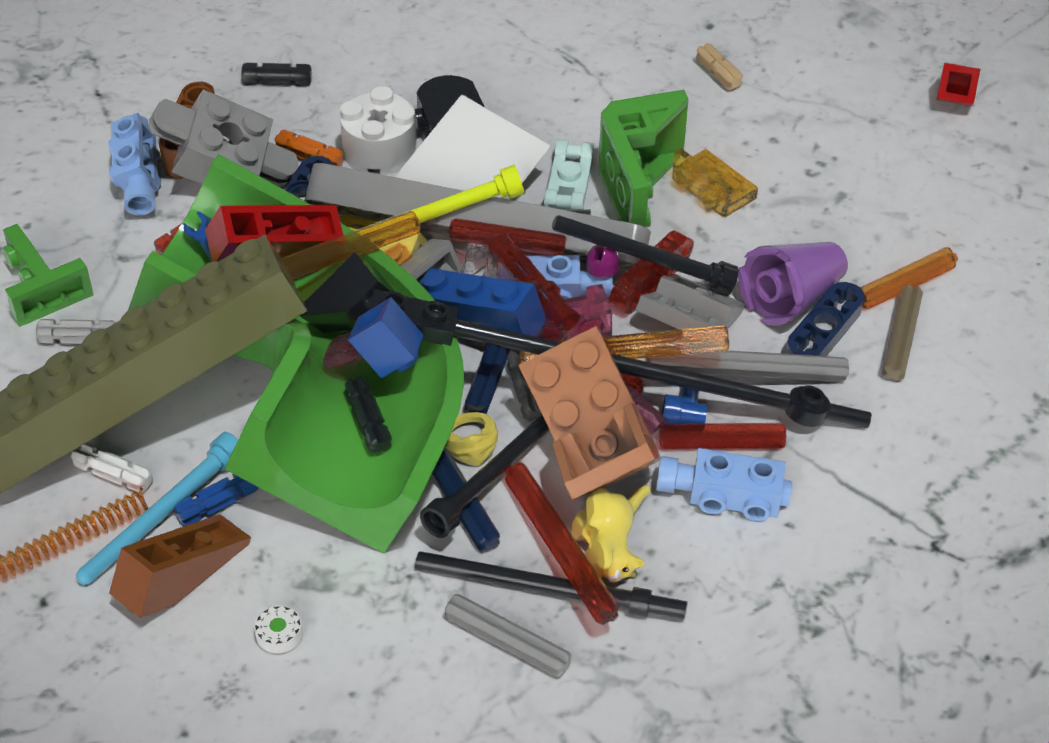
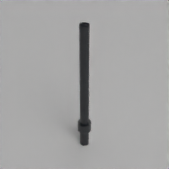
M419 551L416 557L415 568L419 570L629 609V614L648 617V614L652 613L683 620L686 617L688 601L652 595V590L633 587V590L630 591Z

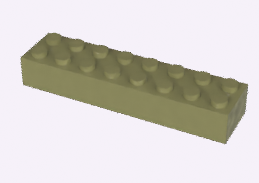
M264 234L258 239H249L241 243L231 255L219 262L214 261L204 265L194 277L182 284H173L167 287L155 300L143 307L137 306L128 310L118 322L106 329H97L91 332L81 344L67 352L61 351L54 354L46 361L44 366L29 375L22 374L17 376L8 384L7 388L0 391V494L305 313L307 309L292 275L267 236Z

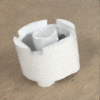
M379 86L372 89L371 93L362 94L341 105L342 145L344 158L347 163L356 170L368 172V168L380 169V174L400 171L414 154L417 146L415 111L411 103L405 98L393 94L392 89L389 87Z

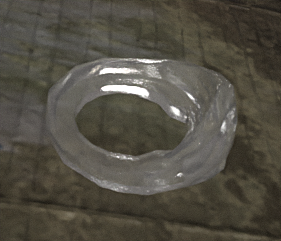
M468 243L461 273L475 275L485 268L482 276L494 278L498 270L501 251L494 246L484 243Z

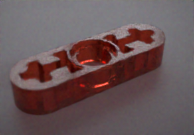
M672 230L654 247L689 258L693 250L694 241L686 235ZM640 259L617 280L610 293L609 303L626 314H632L636 311L641 295L656 292L661 277L675 274L677 271Z

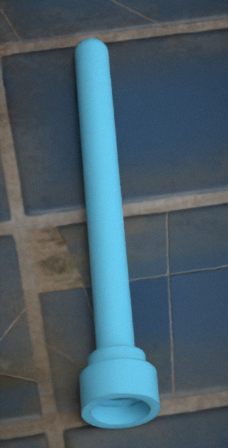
M223 432L210 443V450L206 453L207 458L83 565L76 573L77 581L82 585L92 583L118 560L122 547L138 542L175 510L174 506L177 502L192 495L219 470L224 472L238 439L228 432Z

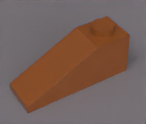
M219 514L122 547L109 594L139 618L174 606L247 547L251 537Z

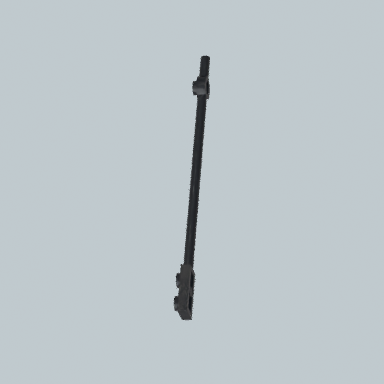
M374 289L370 309L392 297L424 335L423 341L451 346L453 336L537 355L562 343L457 319L458 308L445 305L439 301H426L404 296L394 291L386 292ZM611 354L621 374L785 410L790 419L803 426L817 427L822 425L825 419L868 428L871 422V412L830 403L823 391L815 386L795 387L788 394Z

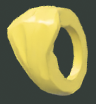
M480 412L458 415L445 448L458 461L471 466L483 464L492 454L498 441V429L495 421L487 414ZM468 422H479L485 426L481 430V434H473L465 438H461L453 433L456 427Z

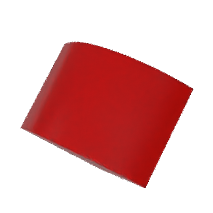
M944 63L936 100L973 106L981 69Z

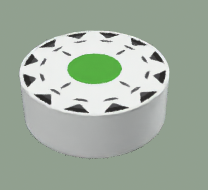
M277 605L263 610L255 620L254 629L257 643L263 650L269 653L281 654L291 651L302 639L301 618L294 609L288 606Z

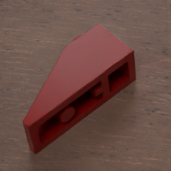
M336 205L220 206L205 229L212 262H219L234 253L241 243L249 239H258L264 234L281 259L342 245L345 241Z

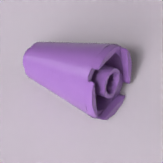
M834 242L759 246L747 252L744 256L747 259L745 265L739 267V290L749 310L753 311L756 309L764 316V318L760 319L762 322L779 326L794 320L828 291L832 285L845 276L848 269L847 257L843 249Z

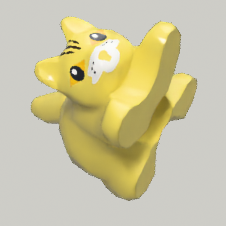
M643 485L633 490L628 500L623 494L611 493L604 487H598L589 494L586 500V508H583L576 514L571 528L575 541H586L589 545L585 552L583 563L584 582L599 585L602 576L611 583L628 577L635 578L636 573L634 569L644 566V560L634 556L629 551L627 540L634 520V514L651 491L648 485Z

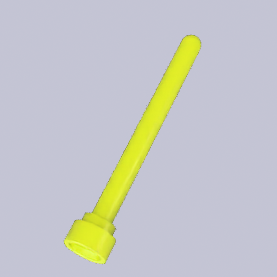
M513 164L499 169L500 174L493 176L494 180L357 229L354 232L371 242L498 195L501 198L509 196V199L524 195L525 191L516 166Z

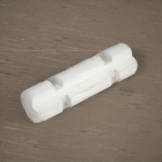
M87 443L72 452L71 458L75 467L87 472L93 469L92 474L122 486L128 483L127 488L144 493L149 485L152 484V471L147 467L137 463L131 466L132 461L102 449L97 452V447Z

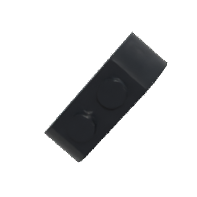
M444 75L424 82L416 93L417 108L414 109L416 130H422V141H424L461 95L485 107L473 81L461 76Z

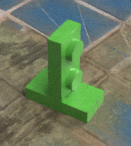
M18 223L3 229L7 246L2 247L4 257L11 269L16 267L19 269L18 275L21 283L5 289L12 316L19 327L94 295L87 266L81 258L50 270Z

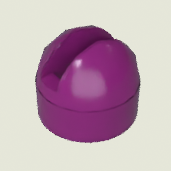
M595 245L589 250L587 272L590 275L610 277L618 273L619 257L617 251Z

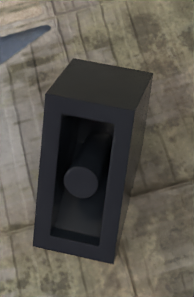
M354 252L304 302L307 311L301 314L300 317L323 333L352 330L358 316L370 310L374 289L386 292L394 290L376 268Z

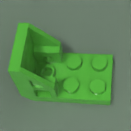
M685 90L611 101L601 112L598 172L619 221L644 227L651 226L648 199L653 198V186L684 154L689 100Z

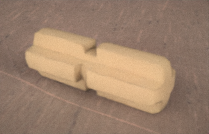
M706 43L703 47L699 46L697 48L696 59L727 90H733L735 87L739 88L742 85L743 74L712 44Z

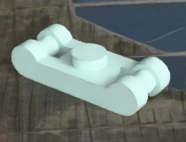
M557 139L549 184L545 192L544 206L548 207V204H556L557 208L584 209L593 164L594 143L583 142L582 145L569 144V140ZM567 159L580 160V162L567 161Z

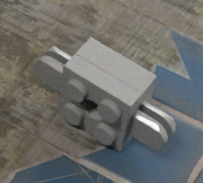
M204 89L191 109L164 99L158 103L149 118L148 126L153 135L179 145L172 173L201 185L206 178L211 163L218 154L279 187L286 185L298 168V159L294 152L268 142L273 123L272 118Z

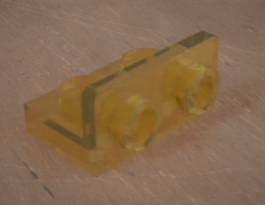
M679 149L674 153L672 179L721 217L726 218L757 199L758 187L709 150L704 149L694 156H691L683 149Z

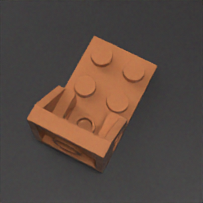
M597 326L518 365L555 440L552 442V446L564 484L572 500L583 499L598 487L605 488L662 460L656 444Z

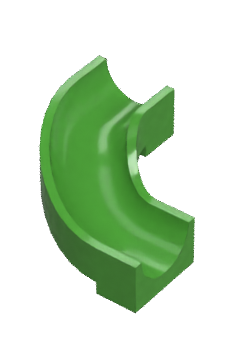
M218 154L211 163L206 178L188 214L165 251L160 255L152 250L145 260L128 310L137 306H145L158 298L164 289L173 284H182L194 277L200 268L211 262L202 246L194 238L188 236L183 229V223L193 227L195 231L200 229L202 221L197 211L212 219L220 206L311 204ZM342 223L341 227L345 239L342 245L282 258V261L292 275L303 302L354 252L376 268L395 292L421 300L435 301L422 285L395 260ZM298 316L232 355L267 366L272 371L273 376L252 410L225 466V470L372 548L385 553L418 503L450 437L460 411L464 389V369L457 337L453 336L451 346L422 340L417 352L419 355L418 359L411 367L403 372L395 370L381 378L348 341L352 330L323 333ZM359 376L367 379L371 388L369 393L374 395L385 420L383 424L388 427L392 436V445L389 450L381 451L377 454L368 450L364 440L366 436L362 435L351 407L353 405L349 404L344 393L347 380L356 379Z

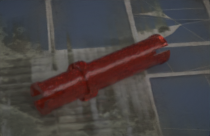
M507 233L495 236L488 245L489 252L495 256L515 281L535 285L544 314L552 321L560 333L571 330L578 323L580 315L560 295V287L554 281H548Z

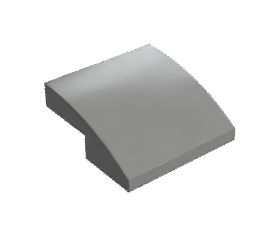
M672 274L661 277L656 292L640 296L636 311L705 342H710L724 333L737 320L746 304L713 292L711 289L682 276Z

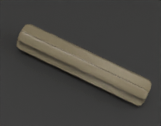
M905 285L901 289L882 371L884 378L887 380L893 379L898 382L905 377L923 291L920 287Z

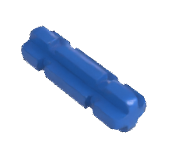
M232 474L234 479L229 480L226 477L195 493L197 498L192 500L189 496L177 502L174 506L175 512L183 526L202 520L200 515L205 514L208 517L239 500L237 496L242 495L244 498L256 492L259 487Z

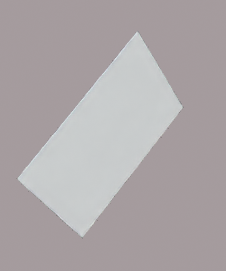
M461 95L395 177L465 191L494 180L493 176L500 174L499 169L515 164L523 183L551 145ZM425 231L436 239L451 240L454 249L465 256L477 242L475 240Z

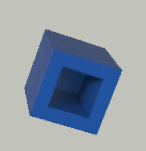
M390 297L358 316L348 341L374 371L383 378L395 370L403 372L416 362L419 356L417 352L424 335Z

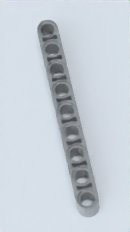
M315 163L313 164L304 201L311 205H336L338 214L379 222L457 194L463 190L330 164ZM499 197L489 198L416 225L420 230L545 255H580V261L586 263L589 250L596 244L554 231L552 223L555 216L561 215L645 244H649L651 231L641 225ZM617 252L619 269L627 271L643 270L645 260Z

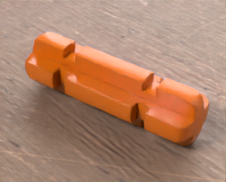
M286 129L281 130L275 137V145L294 152L297 158L305 160L312 156H323L330 159L335 166L343 164V151L333 146H328L327 149V145L302 135L296 137V133Z

